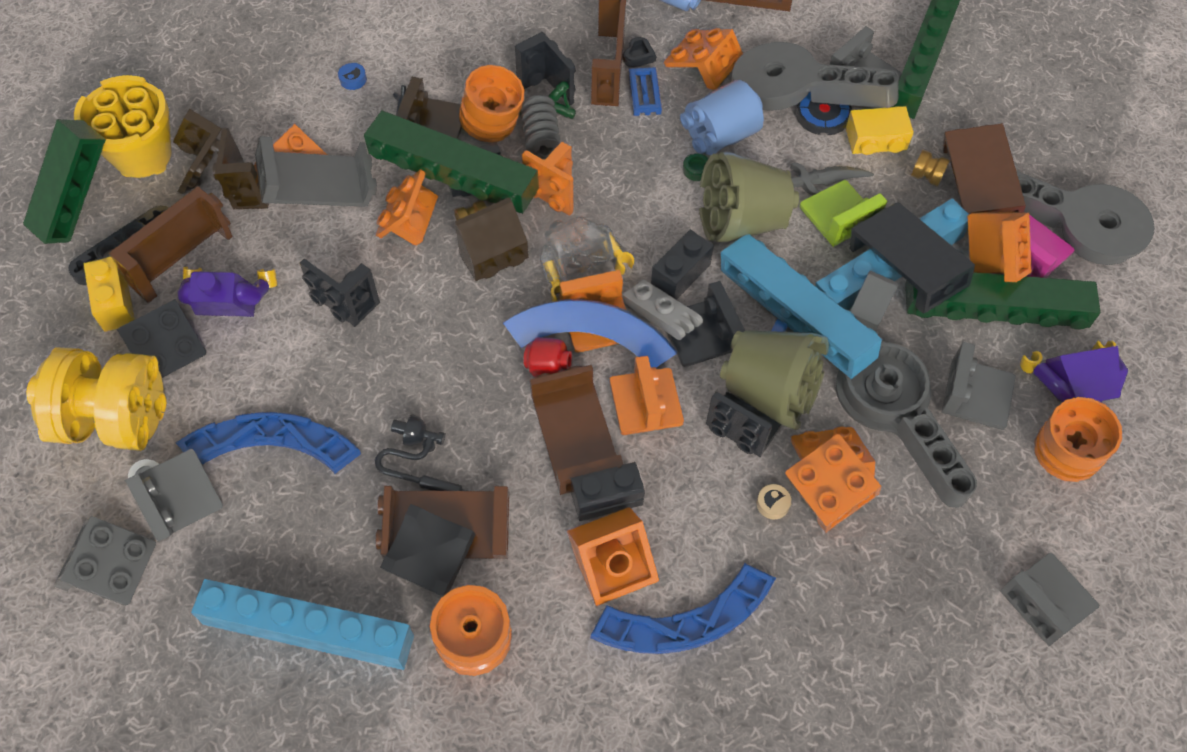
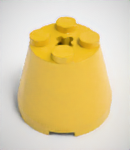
M122 75L100 81L101 87L91 92L87 97H80L74 110V120L85 121L106 139L101 155L119 170L123 176L142 178L153 174H161L166 170L171 158L172 148L169 108L161 89L147 83L143 77Z

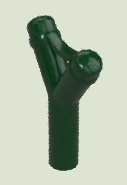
M561 81L548 97L554 101V108L557 114L573 119L576 110L571 108L567 100L569 85L567 82ZM563 94L566 106L557 102Z

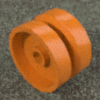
M466 585L458 587L441 597L432 611L430 621L432 640L439 657L448 668L458 674L477 676L492 671L503 662L510 650L512 630L507 607L496 593L483 586ZM476 628L474 632H469V629Z

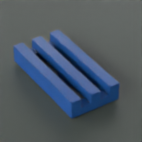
M656 67L629 69L634 116H639L640 113L650 115L651 112H656V115H660L662 107ZM635 75H640L643 105H639ZM646 75L651 77L654 104H649Z

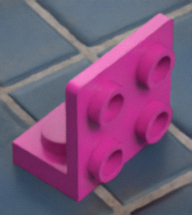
M1029 215L1031 273L1027 277L1047 278L1072 255L1075 249Z

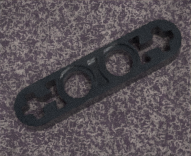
M160 205L149 209L74 258L68 267V271L74 281L80 285H87L85 273L80 271L84 268V263L92 262L95 259H103L104 254L108 250L118 247L130 238L132 234L138 232L167 210L168 207Z

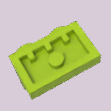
M842 180L805 199L800 203L799 207L834 247L851 238L852 228L857 223L876 215L881 209L886 207L888 201L881 193L870 199H863L847 180Z

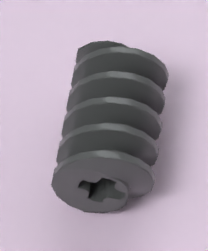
M537 95L528 98L522 104V124L526 150L541 159H546L560 144L558 119L556 117L554 101L548 96Z

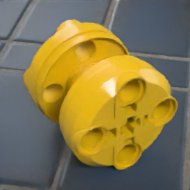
M55 347L50 355L41 363L36 375L28 382L26 394L27 400L31 404L32 417L38 428L41 441L62 444L82 443L90 437L96 427L97 434L103 444L117 449L142 451L146 448L148 440L151 439L158 427L159 421L163 419L164 413L161 412H165L167 404L166 396L163 393V382L158 360L155 356L132 353L116 354L107 361L102 369L98 358L92 352L65 347Z

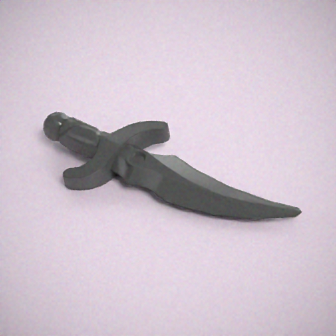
M795 162L790 167L799 175L791 177L793 187H802L805 192L812 196L821 192L813 184L829 185L850 178L874 176L872 172L846 166L827 167L823 170L814 169L811 172H807L803 165Z

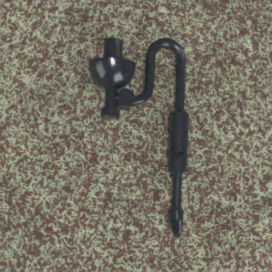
M414 414L410 415L407 422L393 420L391 432L403 435V445L414 446L423 441V450L418 454L394 448L381 450L375 458V466L380 473L417 483L420 488L430 491H468L464 490L462 485L426 475L417 477L383 467L381 463L382 458L388 454L410 460H421L429 452L434 451V441L438 445H443L446 436L444 432L435 433L427 431L425 422Z

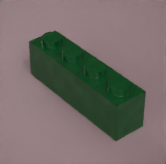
M56 120L23 225L44 244L68 243L71 241L106 141L104 137L83 120Z

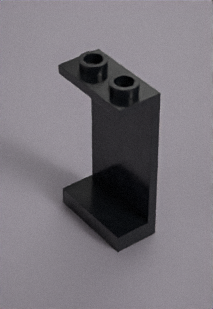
M899 202L888 208L881 209L876 215L857 223L852 228L849 249L855 252L866 245L918 290L915 307L923 314L971 284L975 264Z

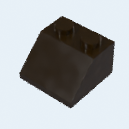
M510 197L455 221L460 257L475 281L491 278L498 271L509 266H518L525 259L529 258L528 241Z

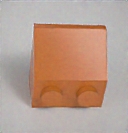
M630 507L567 531L575 559L596 606L659 581L643 521Z

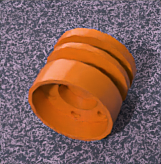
M496 65L480 66L472 71L466 79L459 109V120L462 128L473 138L490 143L502 141L511 135L516 127L519 112L524 101L525 90L521 80L512 71Z
M1076 397L1068 399L1054 409L1048 420L1039 430L1034 441L1035 455L1040 465L1049 474L1063 481L1079 482L1086 480L1097 473L1118 450L1122 441V426L1116 414L1105 404L1092 398Z

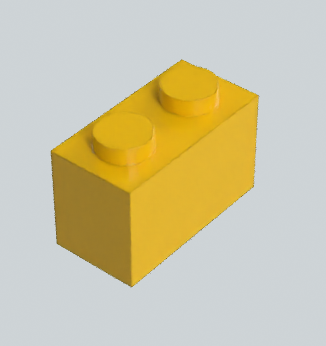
M906 106L851 110L846 125L852 154L863 153L870 155L875 152L890 151L897 153L907 150L914 133Z
M107 257L84 263L91 312L103 331L107 332L117 329L135 320L129 285L113 259Z

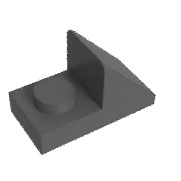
M869 271L850 312L863 325L876 332L899 283Z

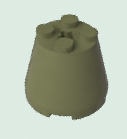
M731 152L712 154L706 162L700 182V187L705 188L703 194L704 207L699 208V214L704 234L708 240L725 243L738 240L748 234L754 236L788 227L792 210L796 209L799 205V193L794 190L789 170H783Z
M737 331L731 343L733 351L730 360H726L723 363L720 372V378L726 380L727 390L781 425L798 430L801 426L799 421L801 415L810 413L823 381L825 372L822 371L823 360L821 358L822 354L827 355L829 351L828 338L819 334L805 332Z

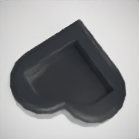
M643 37L631 39L629 48L623 53L624 64L632 68L654 63L657 58L649 41Z

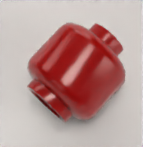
M538 337L531 344H528L524 351V366L526 369H529L533 377L544 373L555 374L563 372L572 365V352L567 350L565 342L561 339Z

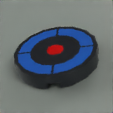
M809 91L808 95L797 104L796 117L800 125L813 134L821 135V133H828V135H835L846 128L852 107L851 105L811 102V91Z

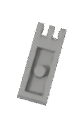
M644 279L622 294L626 306L678 340L685 337V332L690 333L694 330V326L698 327L703 323V319L698 313Z

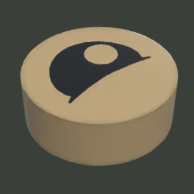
M770 484L762 488L757 498L759 512L769 519L784 517L791 506L789 492L777 484Z

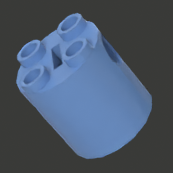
M734 80L710 92L704 98L688 103L685 107V112L680 114V121L683 127L689 131L693 139L692 146L699 154L712 155L726 146L734 145L763 128L762 101L759 95L742 80Z

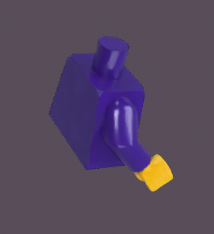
M183 267V281L178 290V299L184 304H189L195 315L254 317L255 305L260 302L269 288L277 286L275 269L264 271V269L257 270L258 280L252 285L236 273L202 272V268L192 270L188 269V267Z
M1097 341L1092 350L1060 355L1046 359V363H1041L1043 359L1042 353L1034 351L1031 360L1023 355L1020 362L1021 369L1026 373H1033L1061 403L1076 397L1092 398L1101 403L1105 400L1120 398L1121 390L1128 374V368L1119 356L1118 346H1116L1114 341H1108L1105 346L1101 344V341Z

